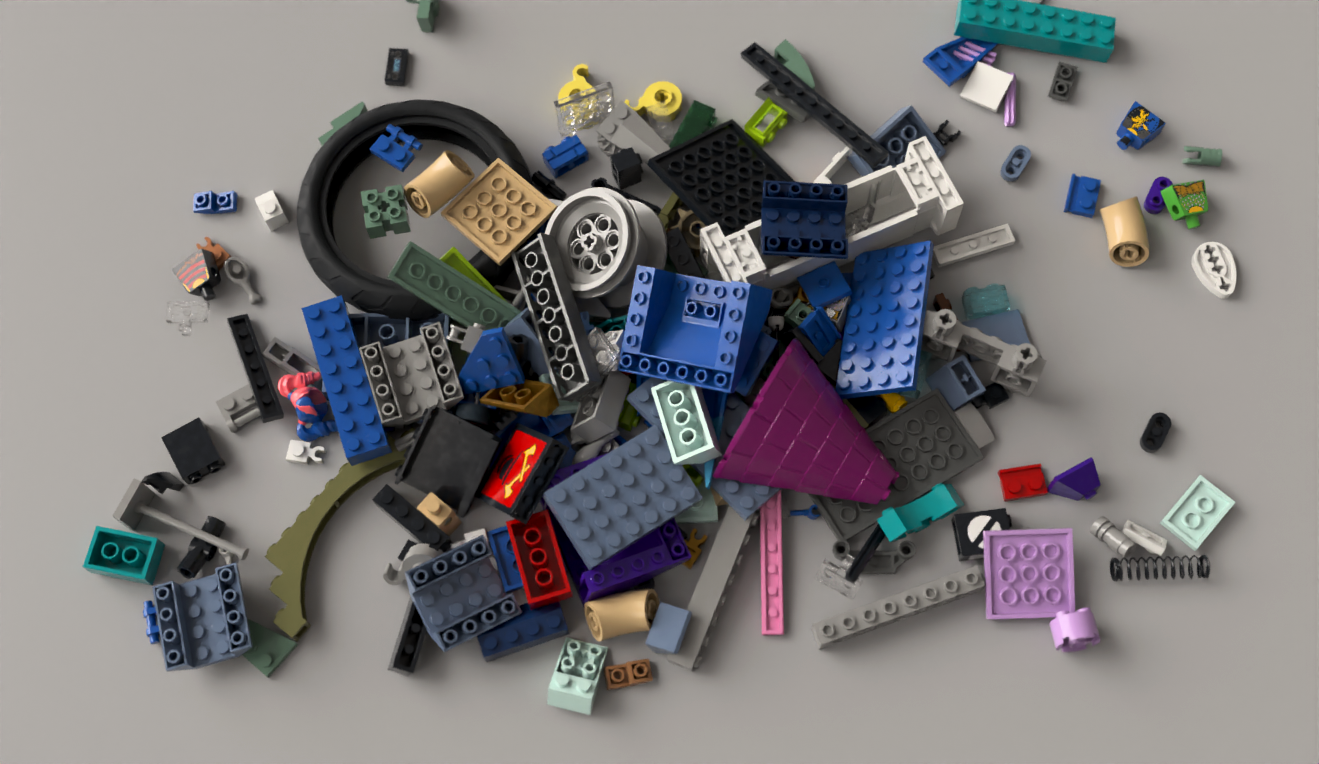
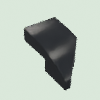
M170 472L152 473L145 476L142 480L144 484L151 485L161 494L167 488L180 491L184 486Z

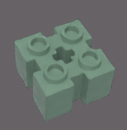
M402 184L385 187L386 192L379 193L377 189L361 191L362 205L365 210V226L370 239L387 236L386 231L393 230L395 235L411 232L407 213V200Z

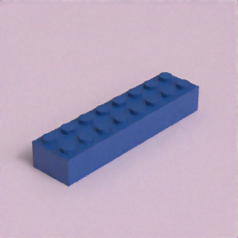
M342 295L302 308L347 460L351 466L392 453L385 427L382 425L347 304Z

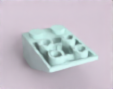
M566 637L548 688L547 705L590 715L608 647Z

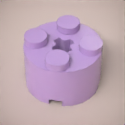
M1081 608L1073 613H1069V611L1057 612L1055 614L1056 618L1050 622L1057 651L1060 648L1062 652L1080 651L1087 649L1086 644L1092 642L1094 646L1101 641L1094 614L1090 608Z

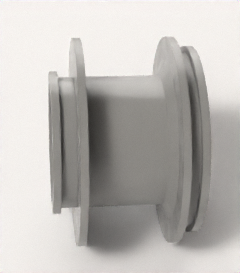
M588 188L570 196L554 211L545 230V234L554 235L573 296L581 299L598 298L607 308L630 306L637 265L663 270L666 263L668 250L667 235L659 216L647 205L635 200L626 199L620 193L608 188Z

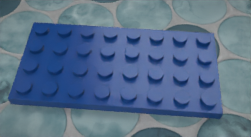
M931 240L867 251L855 257L851 283V303L848 305L835 389L841 399L916 390L934 244Z

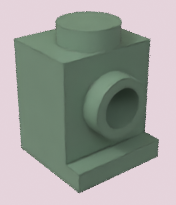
M797 298L786 311L784 321L795 328L814 311L801 303V300Z

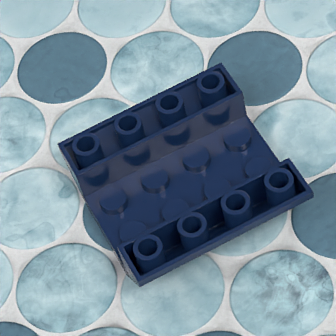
M764 180L761 207L762 255L848 259V239H846L845 211L848 203L847 185Z

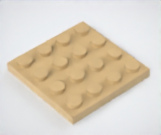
M497 158L441 212V215L501 266L511 256L513 251H516L552 216L557 206L506 163Z

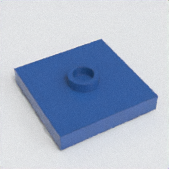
M835 261L797 277L798 283L814 311L816 306L825 307L852 295V291Z

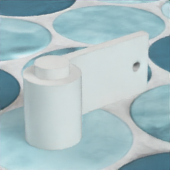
M846 146L842 152H838L832 158L831 164L813 183L832 184L829 179L848 160L850 148Z

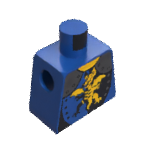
M1135 101L1116 132L1117 136L1120 137L1117 145L1122 150H1126L1130 145L1139 150L1162 132L1166 123Z

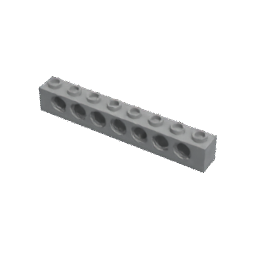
M976 565L814 623L811 630L820 650L981 592L985 584Z

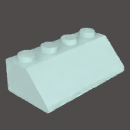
M666 381L651 388L675 465L705 463L722 455L701 387Z

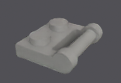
M249 384L216 401L232 433L237 431L238 427L260 416L258 408L234 421L232 419L256 406Z

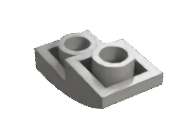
M968 403L954 411L978 449L995 440L987 423L972 403Z

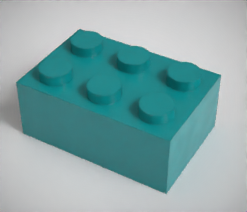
M96 526L83 568L94 574L153 586L165 544L158 538Z

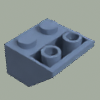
M965 355L951 361L925 379L932 391L936 388L940 391L953 412L970 403L974 398L983 395L986 391Z

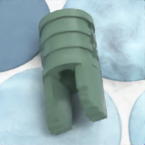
M1184 146V151L1197 152L1198 159L1185 158L1182 164L1220 166L1222 149Z

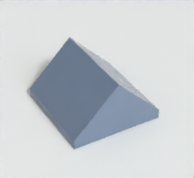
M660 602L645 644L654 653L678 654L692 612Z

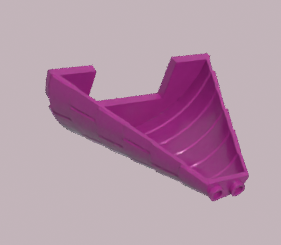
M794 338L752 405L753 407L746 414L730 442L723 459L719 462L713 477L740 480L741 483L793 489L795 492L878 504L881 499L885 501L891 491L888 486L890 483L894 484L900 473L894 469L882 451L877 448L847 404L843 402L815 361L811 359L801 342Z

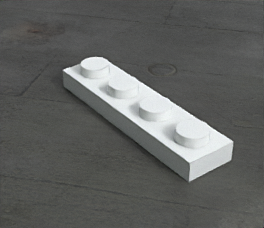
M1007 223L934 246L933 256L939 268L1013 245L1015 239Z

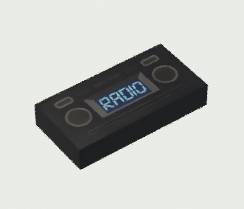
M389 48L385 85L405 86L409 58L408 49Z

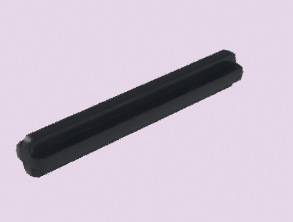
M879 523L845 573L847 581L856 582L886 536Z

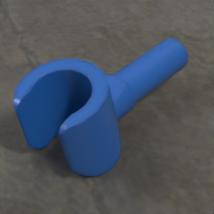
M816 504L806 510H790V516L804 515L812 520L817 519L820 514L814 515L811 511L818 510Z

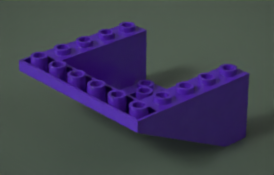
M606 454L557 470L546 491ZM543 496L540 500L543 510H548L557 544L583 607L588 601L624 592L691 559V554L674 518L601 565L589 570Z

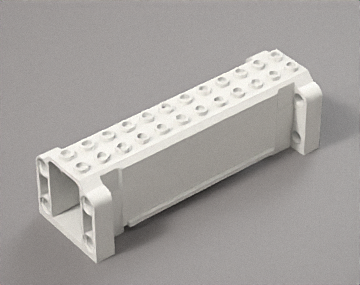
M924 136L909 142L905 161L896 165L895 168H892L890 165L844 184L847 185L848 203L845 211L848 259L814 257L793 259L787 256L762 255L761 219L745 225V229L726 237L717 222L700 229V255L706 270L709 271V279L730 283L731 280L750 283L771 290L774 288L787 289L799 284L797 277L835 261L838 267L855 260V257L863 252L882 249L913 236L914 233L926 228H932L938 236L956 228L964 203L927 137Z

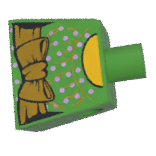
M1204 180L1175 184L1160 191L1173 220L1185 219L1188 229L1200 227L1198 216L1208 212Z

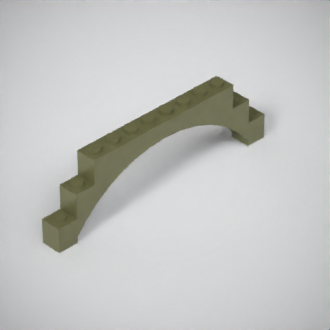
M412 427L409 431H405L401 435V437L415 431L416 429ZM388 434L392 453L351 466L349 462L343 464L339 469V474L326 483L323 492L311 500L310 506L306 511H302L297 516L296 522L283 531L281 539L277 543L272 544L267 550L265 558L283 572L273 579L269 590L287 604L285 608L280 609L276 613V619L273 623L296 642L312 626L307 622L305 608L307 571L312 553L327 523L339 507L368 482L398 468L400 464L403 465L406 458L403 456L406 449L398 451L394 444L396 440Z

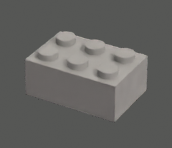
M619 370L599 373L603 384L581 397L570 431L589 443L602 438L610 432H614L618 427V418L624 409L623 403L629 393L631 378Z

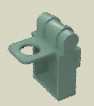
M406 0L408 3L419 4L416 18L421 31L433 32L435 17L439 13L440 0Z

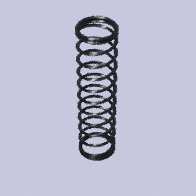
M1176 555L1173 560L1170 556H1166L1164 560L1160 556L1155 560L1151 556L1147 560L1140 557L1138 561L1134 557L1130 558L1129 561L1124 557L1121 561L1117 558H1112L1110 561V574L1113 581H1122L1123 572L1121 564L1125 559L1128 564L1127 575L1130 581L1132 579L1130 563L1134 559L1136 562V577L1139 581V561L1143 559L1145 562V578L1148 580V560L1152 559L1154 562V579L1157 580L1158 569L1156 562L1160 558L1163 563L1162 576L1166 579L1165 561L1169 558L1171 561V577L1175 579L1174 560L1178 558L1180 561V577L1183 579V559L1186 557L1189 561L1188 574L1192 579L1193 566L1191 560L1195 557L1198 561L1197 575L1199 578L1203 577L1205 579L1210 575V562L1207 555H1201L1199 559L1196 555L1191 556L1190 559L1186 555L1182 559ZM1204 560H1205V564H1206V573H1204V568H1203V561H1204Z

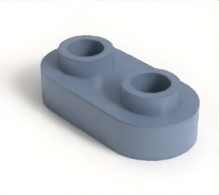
M1018 145L1012 149L1000 170L1001 177L1004 180L1013 182L1020 177L1031 158L1029 148Z

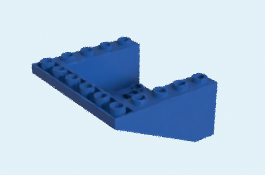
M637 265L617 370L734 393L768 315L773 290L750 283L732 280L730 283L675 274L657 268Z

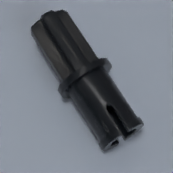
M540 171L532 175V181L541 187L545 194L549 193L556 200L560 201L566 198L567 194L555 185L554 180H550Z

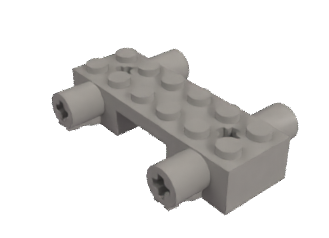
M942 309L938 312L926 311L921 351L925 352L927 358H932L934 361L940 358L950 363L957 349L996 365L990 380L1001 384L1005 391L1011 394L1019 392L1030 397L1047 361L1038 355L1037 349L1033 345L1028 343L1019 346L1009 345L1002 342L996 336L990 337L983 334L977 328H969L956 319L954 312L948 309Z

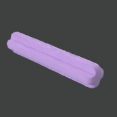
M1008 72V74L1014 76V79L1004 96V125L1013 127L1016 123V74Z

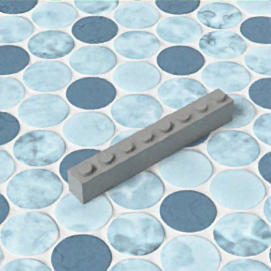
M729 505L687 608L688 611L692 612L679 652L678 654H669L667 657L668 662L689 671H693L694 667H699L702 659L700 651L702 646L707 647L711 637L708 631L710 626L715 627L719 614H716L718 606H723L727 594L724 593L726 586H731L735 574L732 573L734 566H739L743 554L740 553L742 546H747L751 534L748 533L750 526H755L759 514H756V512L744 521Z

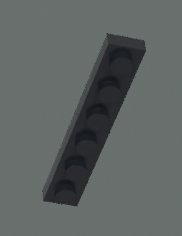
M248 314L227 318L231 335L262 422L266 423L284 418L283 410Z

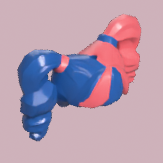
M309 371L307 373H297V375L288 374L284 375L278 382L277 389L280 394L288 398L296 408L299 419L296 427L297 435L302 441L306 442L316 440L319 437L329 436L331 432L338 431L335 419L322 421L328 410L325 396L316 387H307L320 380V372L314 373ZM307 423L312 424L310 428L305 427Z

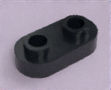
M1159 412L1152 415L1140 438V446L1144 451L1154 453L1161 448L1171 427V419L1168 415ZM1155 423H1160L1162 428H1158ZM1147 440H1151L1153 445H1149Z

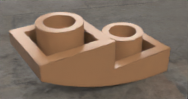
M649 659L629 661L626 664L603 668L607 690L653 681Z

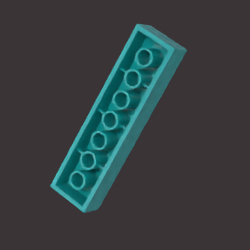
M959 0L954 36L1106 63L1114 49L1116 18L1021 0Z

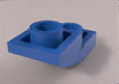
M212 190L195 193L193 212L200 214L237 212V193L235 191L215 194Z

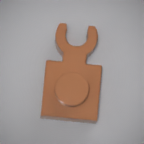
M205 237L204 239L208 243L207 246L202 247L200 244L196 246L199 250L204 249L213 252L218 270L224 267L225 261L231 258V256L218 243L214 246L210 238Z

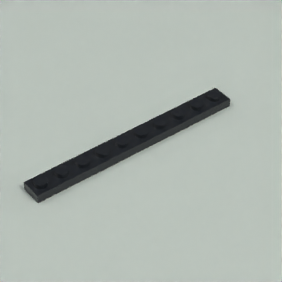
M756 42L741 52L743 60L874 168L888 157V151Z

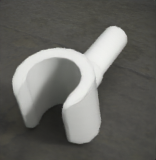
M218 547V551L225 558L226 564H232L231 557L234 554L228 551L224 552L222 548Z

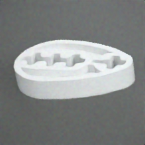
M1203 243L1192 256V268L1201 283L1211 293L1221 299H1226L1233 293L1236 284V266L1230 250L1221 243ZM1206 249H1207L1208 252H1211V251H1212L1211 256H1210L1209 253H1206V254H1205V250H1206ZM1210 258L1212 261L1216 260L1215 265L1213 264V262H1208V260ZM1215 267V269H1219L1220 272L1217 273V271H1212V269ZM1221 285L1227 287L1228 290L1220 289Z

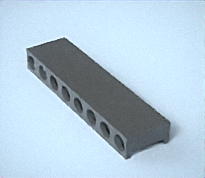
M539 233L537 234L538 238L519 251H513L511 256L557 399L572 403L603 383L554 235ZM519 257L524 261L525 266L520 263ZM524 275L530 279V282L525 280ZM530 293H532L535 296L537 302L533 301V299L530 296ZM536 311L541 314V319L538 318ZM542 329L547 333L549 339L545 338ZM548 348L553 351V357L549 354ZM554 367L559 370L561 377L556 374ZM560 386L566 390L565 395L562 393Z

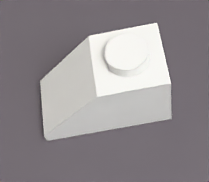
M273 190L255 198L257 206L271 231L289 223Z

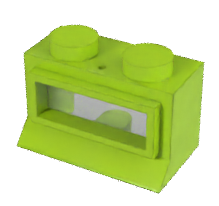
M768 97L745 124V132L763 148L767 143H771L774 140L779 129L782 130L788 122L787 112L774 104Z

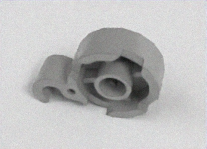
M430 544L414 545L405 555L398 571L393 569L391 563L387 564L383 578L388 584L399 585L403 580H406V571L443 554L440 549L437 551L430 548Z

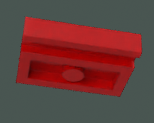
M1041 464L998 471L1004 502L1044 496L1048 493Z

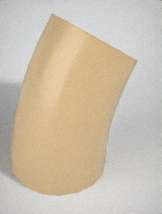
M446 150L425 171L406 184L404 194L411 208L419 216L429 218L466 187L475 175L466 162L455 153Z
M1136 196L1100 209L1106 230L1111 261L1123 267L1137 266L1145 262L1149 257V242L1138 197Z
M654 589L626 591L586 602L584 604V613L592 635L597 641L601 642L625 634L650 631L660 602Z

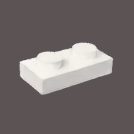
M1130 520L1126 521L1122 533L1129 537L1132 542L1143 546L1150 553H1156L1160 556L1163 554L1167 544L1166 539Z

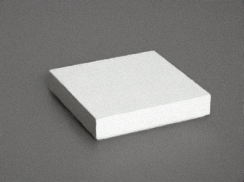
M978 61L960 97L997 112L1014 76Z

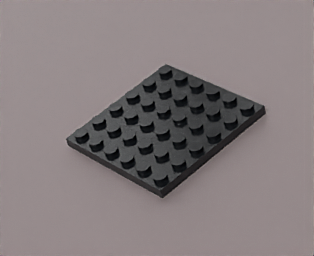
M733 119L649 159L647 163L706 226L717 222L725 237L745 229V225L761 219L764 180L795 182Z

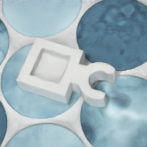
M290 440L286 460L288 462L308 465L309 459H313L315 463L322 464L323 459L316 456L320 452L326 453V450L321 446L312 449L313 445L311 442Z

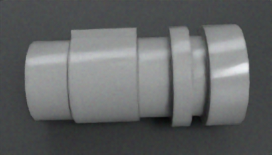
M1106 517L1098 518L1091 526L1090 533L1101 542L1105 541L1108 545L1107 547L1117 555L1121 554L1124 558H1127L1135 551L1136 544L1120 530H1117L1115 524L1111 523Z

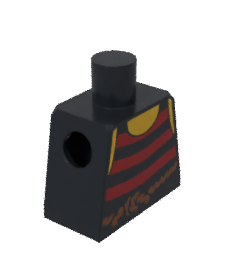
M200 249L172 269L189 294L203 296L205 301H210L216 297L213 287L221 282V277L213 252Z

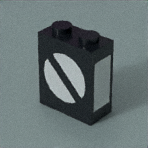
M1006 508L954 514L951 521L959 561L984 558L983 531L1010 530L1012 520L1010 514L1007 515Z

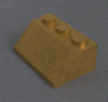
M526 379L522 384L491 389L479 399L482 404L542 417L551 415L559 406L552 384Z

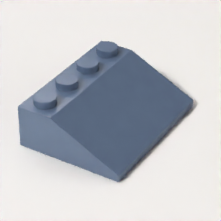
M910 105L901 108L870 136L888 151L886 159L874 168L854 151L847 159L863 177L891 165L892 168H895L896 165L903 163L909 142L924 136L927 137L938 159L946 153V150L914 107Z

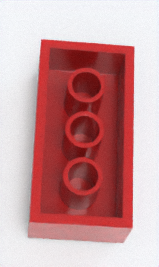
M548 510L532 514L527 525L517 519L507 521V529L530 609L572 598L573 595Z

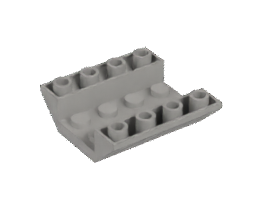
M440 322L420 328L421 335L385 347H382L378 341L359 348L382 425H407L421 420L426 408L429 409L433 405H437L448 411L464 398Z

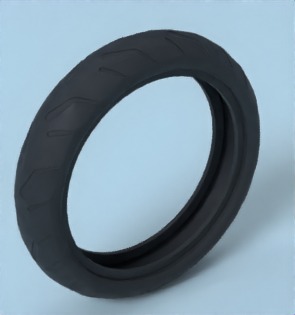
M408 100L382 105L357 116L337 130L324 143L311 161L301 184L297 203V226L306 259L317 277L336 296L342 295L345 302L366 313H377L388 316L390 319L406 320V318H409L411 321H421L437 318L439 316L437 314L443 312L392 280L380 278L360 269L341 252L334 236L333 215L339 192L350 174L364 160L373 155L370 148L381 134L389 138L391 133L386 131L389 124L395 127L399 126L403 129L404 133L409 136L413 135L418 140H439L460 146L479 157L488 167L499 158L533 187L534 185L529 168L515 143L490 120L471 109L444 101ZM530 237L516 250V252L527 245V241L530 240ZM482 250L468 261L492 287L496 285L501 286L515 268L512 256L499 266Z

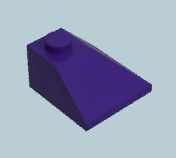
M1092 457L1055 476L1047 487L1048 493L1076 501L1083 498L1089 500L1097 495L1096 491L1101 486Z

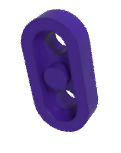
M1167 177L1156 178L1150 187L1144 201V208L1150 214H1159L1166 205L1160 191L1173 185L1172 181Z

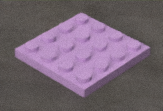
M1072 528L983 531L986 619L1056 617L1055 614L1060 611L1075 612Z

